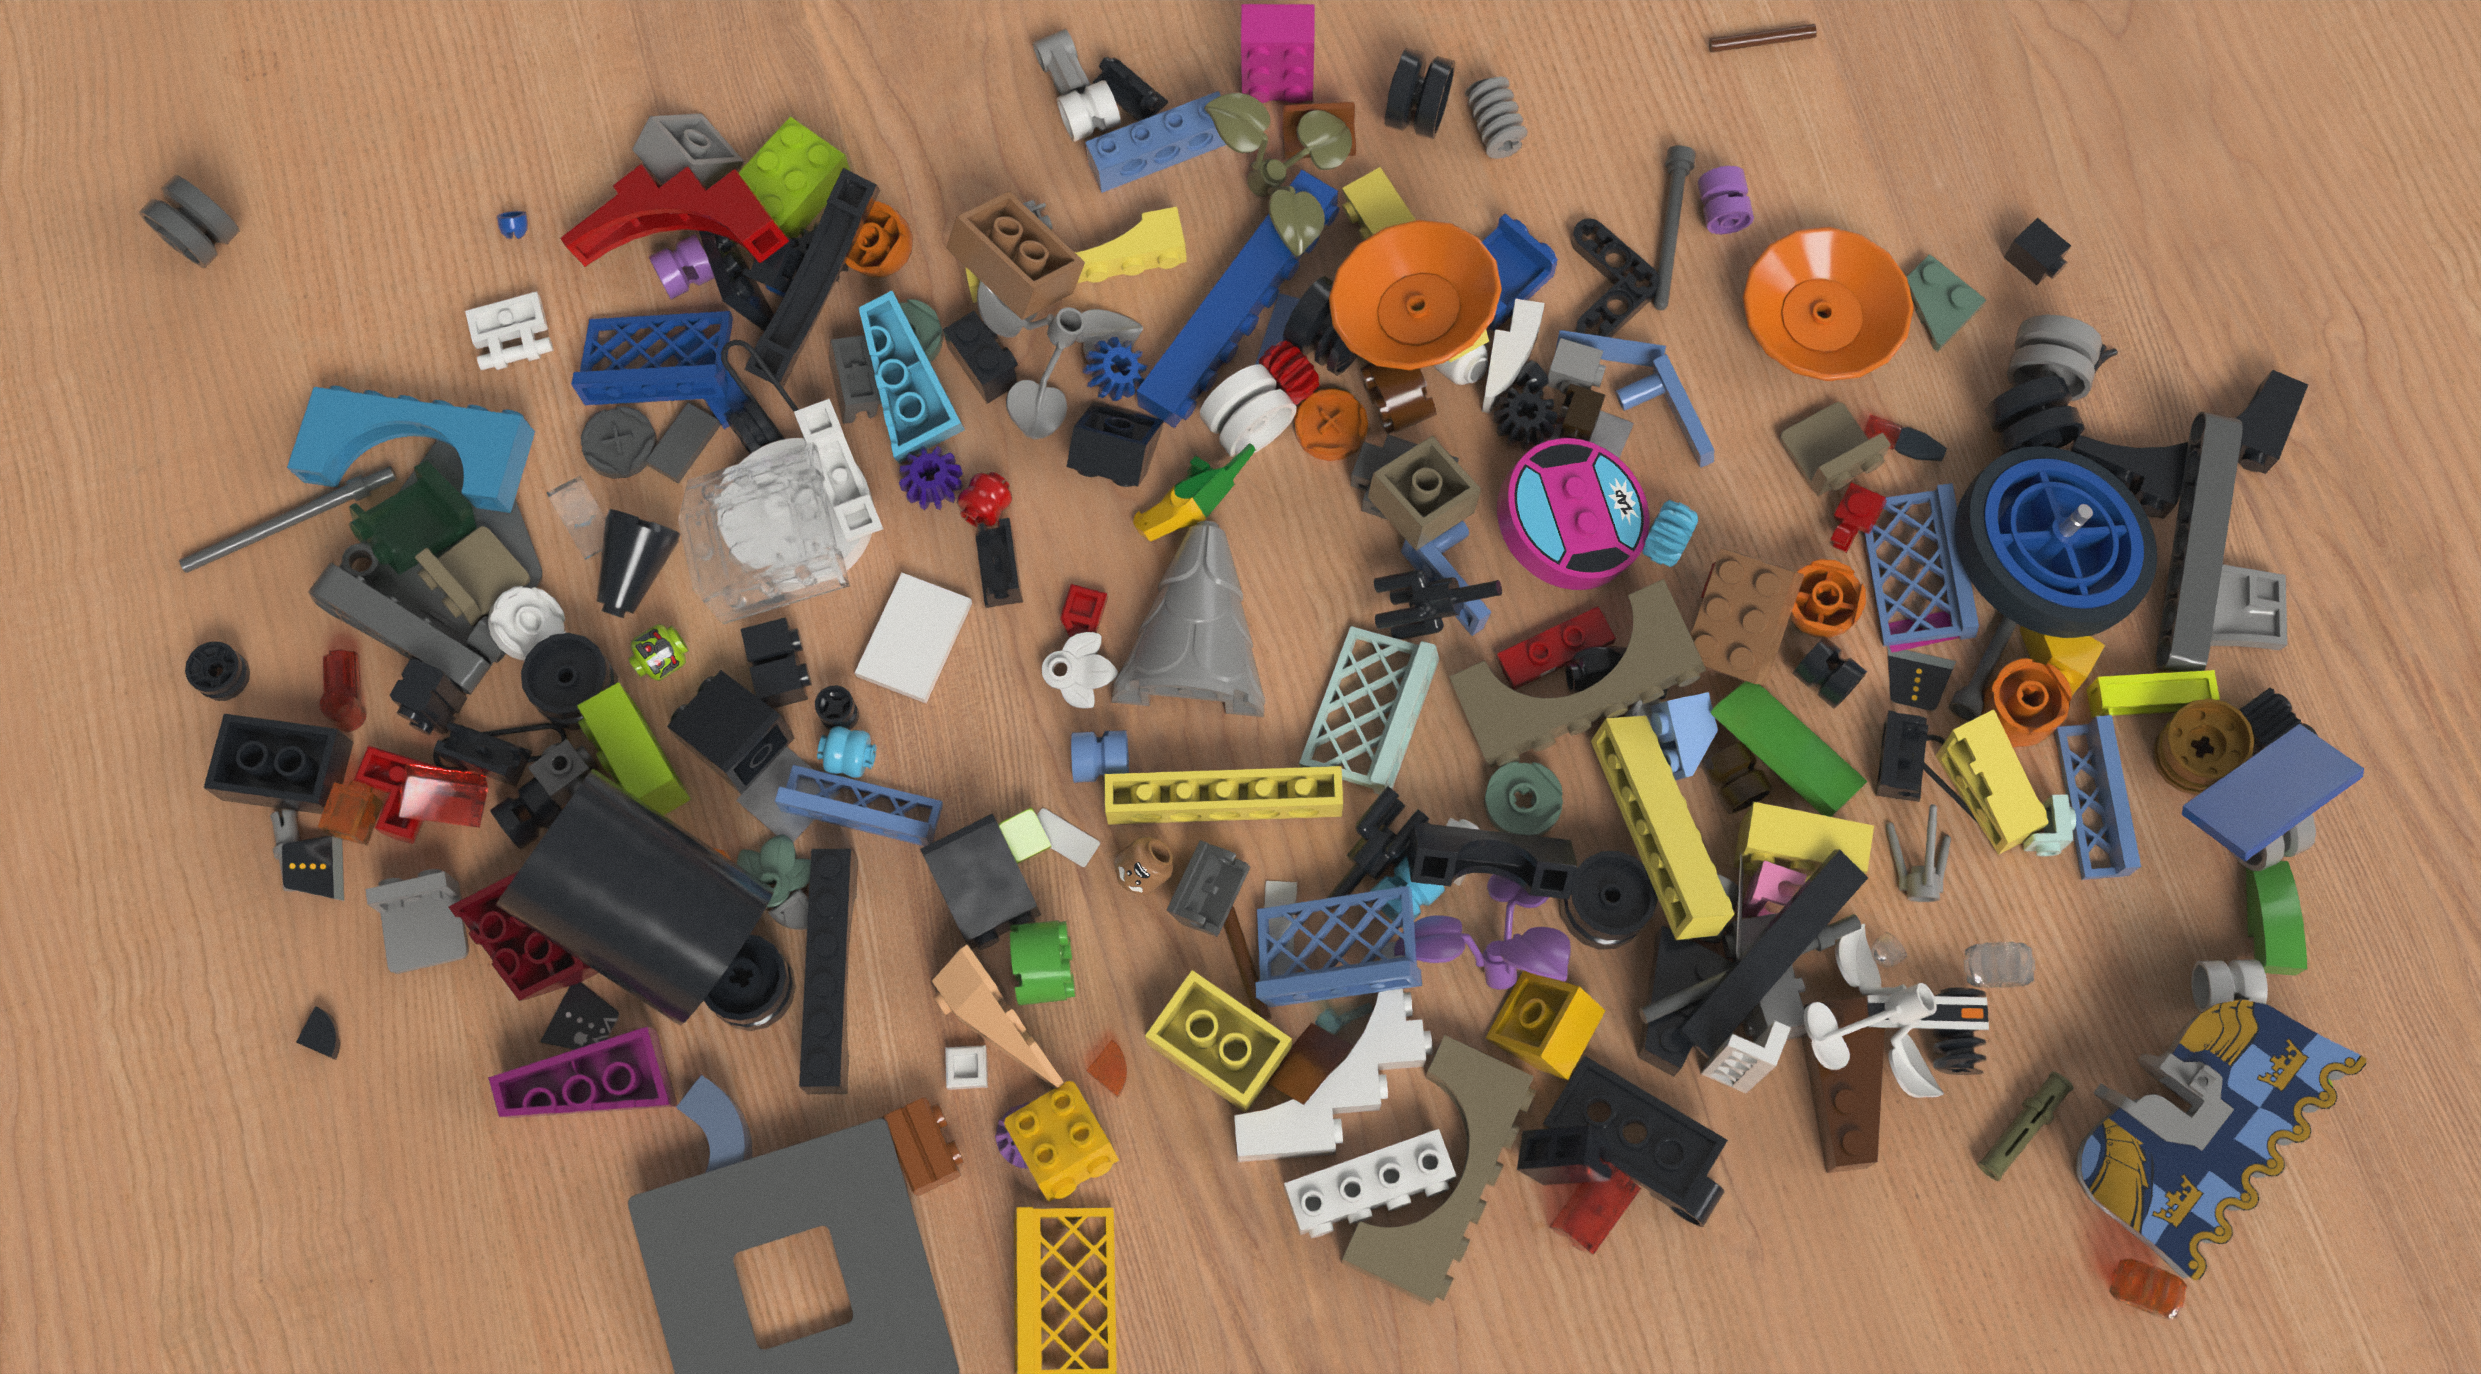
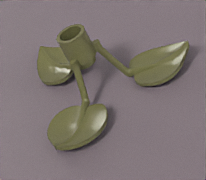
M1242 93L1225 94L1213 99L1206 104L1204 109L1212 118L1218 134L1226 145L1238 153H1251L1259 148L1256 160L1251 164L1253 170L1247 177L1248 186L1258 196H1271L1268 208L1272 223L1286 247L1295 257H1299L1321 234L1324 228L1325 216L1320 203L1312 194L1305 191L1295 193L1293 186H1280L1286 179V169L1310 154L1313 164L1321 170H1330L1338 167L1346 160L1352 147V136L1349 128L1345 125L1344 121L1326 111H1310L1302 116L1297 125V137L1305 148L1284 163L1276 159H1266L1263 161L1268 143V136L1263 132L1269 127L1271 120L1264 105L1256 98Z

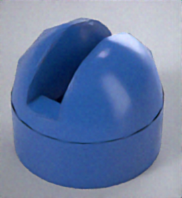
M510 211L497 215L499 230L506 238L512 239L513 232L517 239L522 238L526 234L528 227L526 212Z

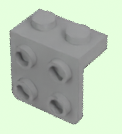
M440 869L425 870L418 873L417 878L404 881L401 878L385 879L380 881L377 887L365 889L367 904L381 913L387 966L391 972L400 974L467 957L469 950L465 923L460 917H455L448 908V906L461 900L459 882L445 871L442 872Z

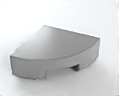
M798 889L783 903L768 913L777 923L784 927L805 930L808 924L809 899L801 889Z

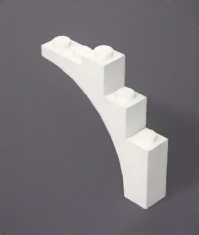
M1388 942L1381 950V953L1388 959L1405 957L1394 955L1396 942ZM1403 989L1378 992L1375 1008L1363 1035L1347 1058L1327 1076L1304 1105L1292 1099L1267 1110L1234 1115L1238 1162L1335 1155V1144L1343 1143L1341 1118L1333 1119V1114L1379 1111L1381 1099H1388L1386 1074L1379 1075L1378 1070L1424 1067L1426 1055H1432L1433 1053L1431 1031H1423L1422 1020L1406 1021V1017L1413 1015L1411 992L1403 993Z

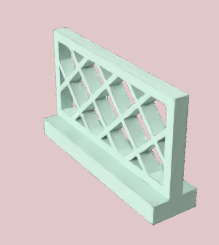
M1350 626L1300 759V767H1331L1343 764L1345 769H1342V780L1372 788L1374 793L1379 795L1387 786L1393 789L1439 662L1436 645L1423 641L1420 642V645ZM1358 639L1372 643L1377 653L1356 662L1352 650ZM1378 645L1383 646V647H1387V648L1381 650ZM1397 651L1411 654L1408 665L1395 672H1392L1385 657ZM1350 659L1352 665L1346 667ZM1381 660L1388 675L1368 685L1361 669ZM1357 672L1364 687L1343 696L1339 688L1341 680ZM1403 677L1401 684L1399 685L1397 679ZM1392 682L1397 690L1396 698L1380 707L1372 692ZM1337 693L1340 699L1334 701ZM1368 694L1375 710L1355 719L1348 704ZM1344 706L1351 722L1331 731L1326 723L1328 714ZM1390 711L1389 717L1386 719L1384 714ZM1380 716L1385 726L1383 733L1367 742L1359 726ZM1325 728L1327 734L1321 736L1322 730ZM1356 729L1363 744L1342 754L1335 738ZM1329 741L1332 742L1338 757L1325 763L1312 760L1317 747ZM1378 746L1374 755L1371 749ZM1367 751L1372 760L1367 776L1352 772L1346 761Z

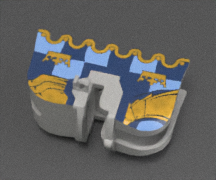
M2243 999L2216 1004L2191 1019L2177 1034L2167 1052L2160 1056L2141 1054L2138 1058V1063L2149 1075L2192 1105L2190 1109L2184 1113L2170 1101L2156 1094L2145 1095L2141 1099L2132 1101L2125 1095L2109 1089L2101 1083L2094 1091V1094L2101 1099L2102 1103L2111 1112L2093 1127L2080 1143L2076 1155L2078 1182L2088 1199L2151 1248L2183 1279L2190 1277L2194 1281L2199 1280L2207 1269L2206 1260L2198 1251L2199 1242L2225 1244L2231 1240L2233 1229L2224 1217L2225 1209L2230 1211L2241 1209L2244 1211L2252 1210L2257 1206L2259 1194L2251 1185L2250 1177L2278 1176L2284 1171L2286 1166L2285 1160L2277 1151L2276 1144L2281 1146L2290 1145L2292 1142L2301 1143L2309 1139L2312 1132L2311 1126L2303 1117L2302 1111L2311 1113L2318 1109H2329L2334 1106L2338 1099L2337 1091L2332 1087L2328 1079L2339 1080L2345 1075H2356L2365 1067L2366 1058L2321 1036L2267 1004Z

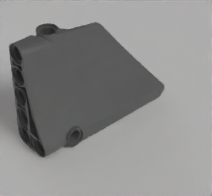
M437 440L362 541L351 545L345 550L339 567L334 565V563H329L308 592L313 602L330 615L381 642L408 659H417L442 670L462 692L471 695L493 663H498L506 653L497 646L490 635L488 626L489 614L473 627L462 615L455 618L441 602L445 598L438 588L431 591L418 576L417 572L422 568L415 559V556L428 548L438 559L477 528L485 526L490 529L528 572L530 582L523 588H537L542 578V569L516 499L511 513L475 508L461 493L464 471L459 453L451 445ZM359 558L372 560L371 567L366 571L358 572L352 569L353 563Z

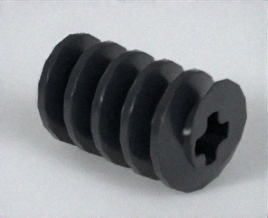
M1954 987L1943 989L1940 991V994L1935 995L1940 997H1986V992L1973 988ZM1934 1029V1037L1942 1040L1933 1046L1934 1053L1942 1056L1933 1062L1934 1069L1952 1075H1977L1984 1073V1071L1974 1068V1064L1986 1061L1985 1055L1974 1052L1975 1047L1986 1045L1985 1039L1974 1036V1032L1979 1030Z

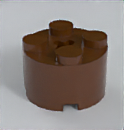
M1368 363L1360 369L1365 382L1363 384L1370 402L1372 404L1376 403L1380 413L1378 415L1387 435L1393 432H1400L1437 415L1432 397L1426 399L1427 383L1420 368L1403 370L1380 367Z

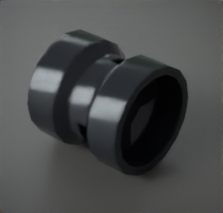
M838 685L828 686L817 695L815 710L824 727L829 731L834 726H841L851 730L857 724L859 710L850 692L844 687Z

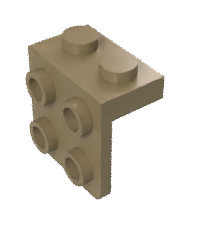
M1836 402L1785 429L1780 436L1781 443L1817 496L1831 489L1836 491L1847 485L1853 477L1865 472L1867 474L1880 467L1885 462L1884 456L1891 445L1883 432L1868 439L1847 407L1841 402Z
M485 526L477 528L438 559L428 548L415 556V559L422 568L417 572L421 580L431 591L438 588L445 596L441 602L455 618L462 615L472 627L489 614L491 606L503 592L515 586L525 587L530 582L528 572L490 529Z

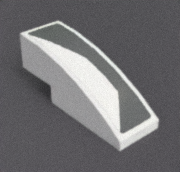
M1515 299L1510 332L1495 329L1482 412L1490 413L1497 406L1498 400L1507 395L1508 391L1517 382L1516 378L1520 370L1528 363L1537 341L1545 303Z

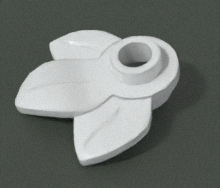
M1084 632L1070 637L1062 651L1049 654L1042 664V676L1045 682L1055 689H1060L1065 701L1076 708H1093L1095 703L1093 689L1108 685L1119 674L1118 670L1109 660L1097 654L1102 641V636L1098 633ZM1058 663H1065L1067 665V672L1064 676L1059 677L1054 674V667Z

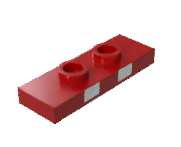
M1597 606L1497 653L1496 660L1513 690H1516L1566 666L1567 663H1571L1573 656L1580 650L1595 646H1609L1615 643L1616 637L1600 608Z

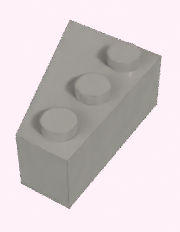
M1778 913L1742 920L1740 956ZM1737 921L1731 922L1725 930L1726 935L1722 936L1725 955L1727 958H1732L1733 963L1737 960ZM1792 965L1742 1021L1746 1035L1752 1036L1753 1042L1774 1021L1791 1027L1786 1040L1800 1038L1806 1033L1804 1025L1805 1010L1799 994L1805 992L1806 988L1802 978L1795 979Z

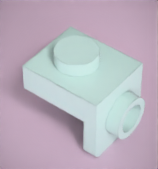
M2051 795L2043 803L2049 823L2045 826L2044 833L2032 834L2023 842L2024 851H2036L2037 856L2043 857L2061 854V850L2074 841L2072 831L2076 826V813L2073 807H2069L2068 795Z

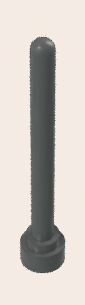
M1672 146L1667 150L1665 166L1668 168L1671 179L1658 267L1660 282L1654 296V307L1659 311L1665 310L1669 303L1685 177L1694 169L1696 152L1687 146Z
M2003 616L1968 686H1964L1961 690L1956 691L1949 704L1951 712L1962 719L1971 721L1979 717L1983 710L1984 695L1982 692L2017 623L2006 616Z

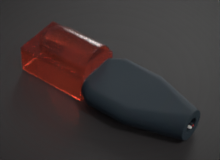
M1871 414L1863 431L1868 439L1883 432L1891 444L1889 449H1895L1899 454L1916 460L1942 461L1947 450L1946 447L1924 432L1910 427L1903 428L1902 425Z

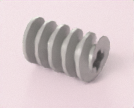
M1494 77L1477 81L1469 86L1465 92L1468 104L1472 109L1473 118L1477 122V129L1481 133V140L1486 146V153L1494 159L1509 157L1518 152L1522 147L1520 141L1528 133L1527 128L1521 126L1523 117L1517 113L1519 107L1516 102L1512 101L1514 93L1511 89H1508L1510 83L1506 77Z

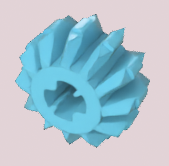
M1668 500L1663 503L1645 540V546L1642 550L1643 554L1660 565L1664 564L1672 567L1677 564L1698 523L1697 513L1680 502L1676 503Z

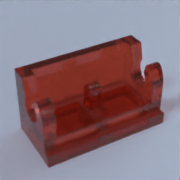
M405 763L398 801L400 803L399 817L480 828L488 792L486 776L484 774Z
M1610 1162L1602 1163H1606L1612 1169L1611 1180L1580 1183L1549 1226L1556 1234L1570 1239L1573 1242L1572 1246L1574 1248L1589 1252L1591 1255H1594L1641 1190V1187Z

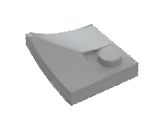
M2223 564L2210 646L2254 647L2278 651L2286 647V575Z

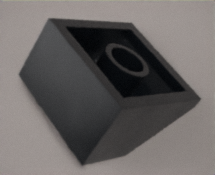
M1093 402L1073 427L1066 467L1075 469L1079 474L1086 477L1100 476L1111 479L1113 483L1122 487H1138L1147 475L1164 420Z

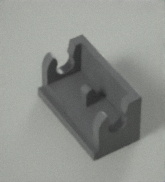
M865 335L831 339L829 362L843 424L853 423L856 419V414L862 411H867L868 417L873 418L877 414L878 404L882 403Z
M1200 840L1167 911L1182 925L1218 937L1251 867L1246 862L1235 859V853Z

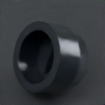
M1530 360L1522 367L1516 378L1518 386L1528 385L1530 393H1535L1549 384L1546 373L1533 360Z

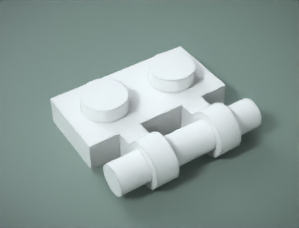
M537 291L465 311L472 343L476 349L489 346L490 353L477 356L481 371L493 367L496 370L507 368L508 363L526 358L529 361L540 359V354L554 351L550 337L535 340L534 333L548 330L542 301ZM521 337V345L503 349L502 342Z

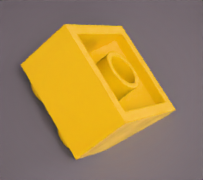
M1523 971L1485 1038L1536 1069L1568 1080L1606 1010L1579 986Z

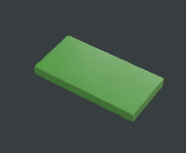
M1745 681L1721 700L1710 712L1712 716L1821 815L1832 817L1868 782L1760 684Z

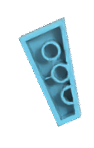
M893 291L860 306L859 312L873 364L874 376L881 398L893 456L900 464L907 460L908 453L917 455L920 453L922 446L929 449L965 429Z

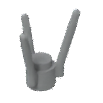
M1935 804L1929 807L1925 866L1912 867L1911 874H1907L1894 824L1889 822L1886 825L1899 875V890L1907 891V899L1910 901L1935 902L1940 900V893H1943V878L1951 837L1949 835L1943 837L1937 867L1935 868L1934 856L1937 827V806Z

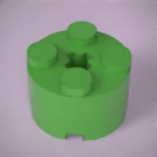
M1059 920L1011 925V962L1013 975H1015L1016 981H1019V987H1015L1018 1005L1065 1001L1068 998L1076 997L1074 975L1071 972L1070 960H1073L1067 921L1059 922Z

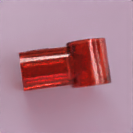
M343 649L329 651L327 655L323 656L324 693L320 698V710L337 729L351 732L361 727L367 716L366 708L361 701L360 656L356 651H346ZM349 704L346 711L337 714L343 705Z

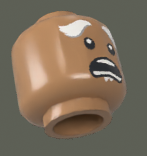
M1141 837L1120 852L1115 860L1117 880L1122 888L1136 895L1146 896L1152 893L1172 875L1173 856L1170 849L1158 839Z

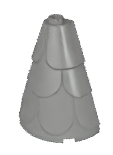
M1200 521L1196 526L1188 529L1158 585L1159 593L1138 630V637L1114 682L1112 703L1150 706L1151 695L1221 701L1225 702L1226 714L1264 717L1265 697L1252 651V638L1241 603L1243 601V593L1227 536L1217 523Z

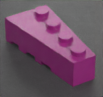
M650 1027L631 1031L488 1077L498 1115L504 1118L676 1107L678 1105L657 1031Z

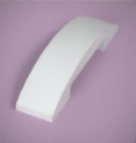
M830 399L794 411L847 543L882 530V524L858 471Z

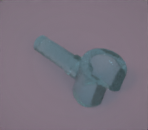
M1366 1003L1338 1016L1332 1007H1329L1317 1017L1315 1024L1335 1035L1345 1024L1373 1012L1370 1003Z

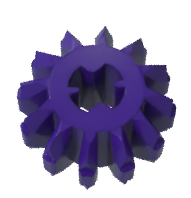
M937 445L932 453H928L927 449L922 446L920 449L921 456L916 457L908 453L907 460L909 465L900 466L899 471L903 478L900 480L899 485L902 491L907 492L906 497L911 504L919 501L920 508L925 511L930 503H934L936 509L941 510V500L946 499L954 503L955 495L953 491L962 490V481L959 479L963 475L960 465L955 464L956 459L951 452L943 455L942 448ZM930 475H934L935 479L932 481H928L927 477Z

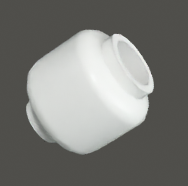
M1483 344L1451 363L1446 361L1434 366L1438 372L1455 384L1465 385L1474 383L1487 370L1488 352Z

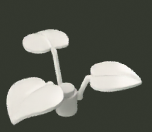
M1861 924V929L1837 940L1835 946L1837 964L1846 982L1853 987L1859 986L1862 995H1890V998L1885 1002V1011L1838 1029L1833 1013L1827 1006L1820 1002L1808 1005L1804 1011V1025L1809 1038L1812 1040L1814 1054L1818 1061L1830 1070L1843 1068L1850 1059V1053L1842 1036L1889 1018L1894 1024L1900 1023L1904 1025L1891 1037L1890 1041L1894 1048L1888 1054L1891 1069L1900 1087L1908 1095L1916 1098L1944 1095L1945 1093L1937 1084L1915 1043L1907 1034L1912 1028L1922 1024V1018L1936 1012L1935 997L1924 983H1919L1909 988H1906L1904 984L1897 987H1881L1879 970L1866 940L1865 924Z

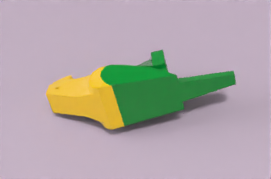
M1249 443L1229 463L1218 469H1213L1207 462L1195 456L1190 461L1191 466H1189L1187 476L1183 480L1175 484L1157 505L1142 514L1140 511L1136 513L1133 519L1136 530L1140 535L1152 542L1177 529L1196 526L1198 522L1205 521L1235 485L1233 479L1256 451L1255 447Z

